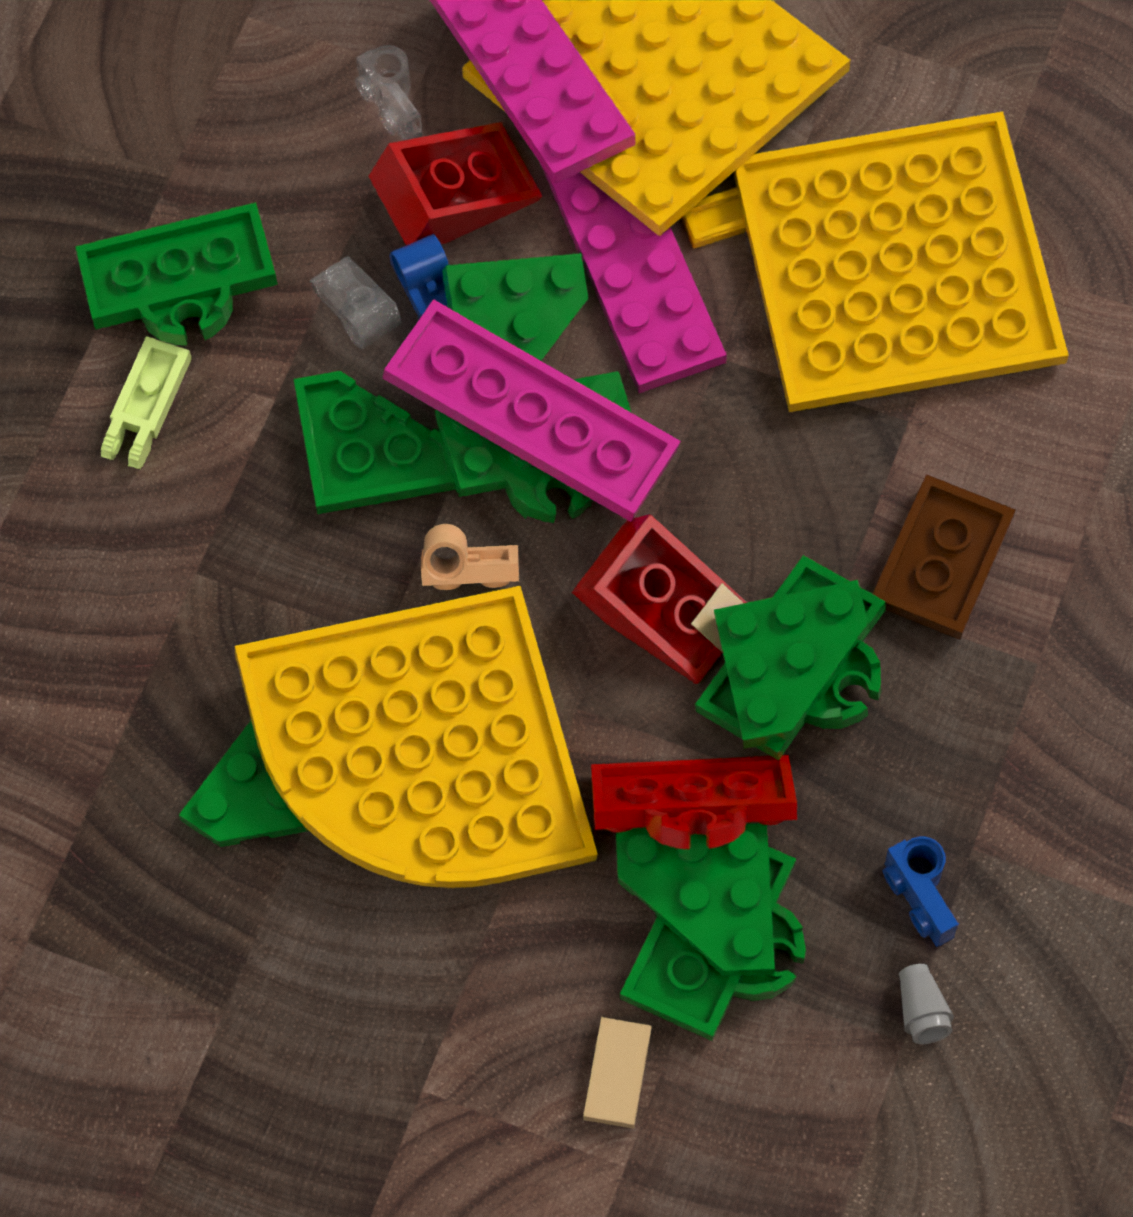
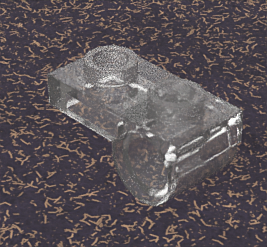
M384 45L374 50L370 49L356 57L359 75L355 78L356 86L367 102L373 100L381 110L379 111V116L387 131L392 136L398 133L402 140L423 137L421 116L407 98L410 93L411 82L408 58L404 51L396 46ZM385 73H396V75L392 77L381 76Z
M346 256L310 280L315 294L339 317L345 331L361 350L402 324L396 303L349 256Z

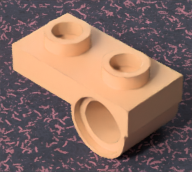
M451 524L437 525L428 531L424 539V549L421 555L422 586L433 585L434 588L439 590H451L460 587L461 584L481 583L485 587L497 588L506 586L510 582L519 581L518 545L467 547V539L461 529ZM441 547H449L455 550L457 554L450 559H441L433 552Z

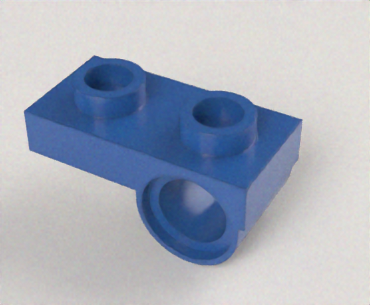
M434 234L390 252V264L419 319L433 299L448 307L442 270L449 263L438 238Z
M919 836L908 841L903 840L887 850L884 863L886 868L883 869V875L891 890L897 896L903 893L912 910L909 911V915L918 933L923 938L930 936L935 946L939 947L955 937L959 924L936 889L945 865V852L936 840ZM915 857L925 858L932 864L934 870L927 874L916 873L909 867L908 861Z

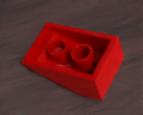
M502 122L389 143L369 174L374 188L405 245L431 234L438 238L440 244L448 243L536 203L542 197L539 188Z
M651 514L635 517L632 522L627 520L571 592L611 628L695 684L701 682L722 652L691 623L721 584H724L743 603H747Z

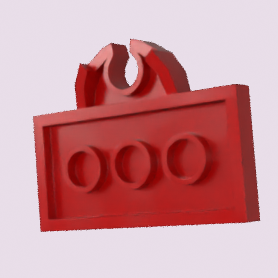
M782 755L779 761L771 756L591 764L595 830L607 829L611 832H626L632 828L646 827L650 837L661 844L688 850L691 846L690 835L704 834L706 835V845L710 849L736 840L744 833L747 822L776 825L787 820H797V799L789 755Z

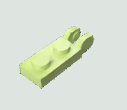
M146 336L110 415L111 424L102 443L100 457L109 460L116 458L124 440L125 430L127 429L138 433L129 451L128 466L137 469L143 467L151 450L152 440L157 438L192 360L190 350Z

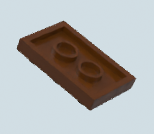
M926 474L873 595L885 601L887 611L961 640L1013 521L1016 509Z

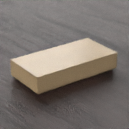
M601 1017L583 1115L584 1120L634 1129L652 1026Z

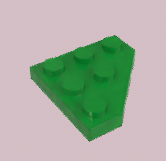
M581 253L446 265L442 270L449 309L542 361L588 300Z
M342 371L294 379L318 514L456 490L439 431L435 429L429 430L413 420L410 413L380 395L378 397L358 386L355 379Z
M858 580L714 609L716 626L744 749L793 739L804 724V718L817 699L821 700L842 670L843 662L855 645L859 646L869 632L868 619Z
M252 720L179 814V818L183 823L219 847L240 844L242 840L264 836L275 838L309 831L291 812L276 790L265 768Z
M748 823L744 833L736 840L710 849L706 845V835L693 834L690 835L691 846L689 850L661 844L650 837L646 827L632 828L626 832H616L618 883L632 896L635 894L685 943L689 942L707 958L708 963L722 976L774 975L775 961L767 825Z

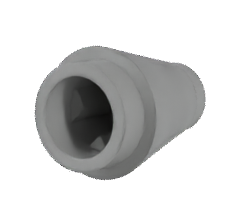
M914 964L902 969L899 972V978L901 981L905 1032L911 1034L913 1042L917 1044L934 1043L949 1036L952 1033L951 1022L954 1019V1015L932 974H930L928 966L926 964Z

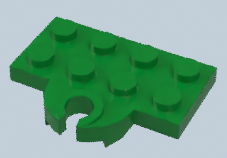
M256 202L75 246L95 330L142 319L148 332L160 341L174 345H187L185 328L180 323L189 317L201 318L199 321L201 335L206 341L216 335L227 324L233 311V296L278 285Z
M619 371L573 379L631 412ZM435 409L436 420L458 497L505 488L512 506L525 520L529 516L549 523H554L556 518V505L546 495V491L549 489L560 488L569 494L571 502L568 513L571 519L578 517L588 507H591L593 500Z
M803 555L773 597L848 582L849 580ZM861 587L860 591L868 619L869 632L859 646L855 645L843 662L842 670L821 700L817 699L805 716L804 724L808 723L823 729H842L868 716V707L861 701L850 702L844 700L840 696V692L850 685L863 687L869 698L879 701L881 694L880 661L873 648L863 641L885 612L886 604L884 600ZM724 663L695 703L696 712L742 739ZM794 738L756 746V748L779 761Z
M768 846L774 949L784 950L790 955L793 962L804 964L806 947L803 926L791 911L778 904L780 896L795 867L796 858ZM656 918L620 992V999L713 1041L733 997L750 1001L774 998L794 984L796 975L786 970L775 971L774 975L722 976L708 963V959L689 942L685 943L661 920Z

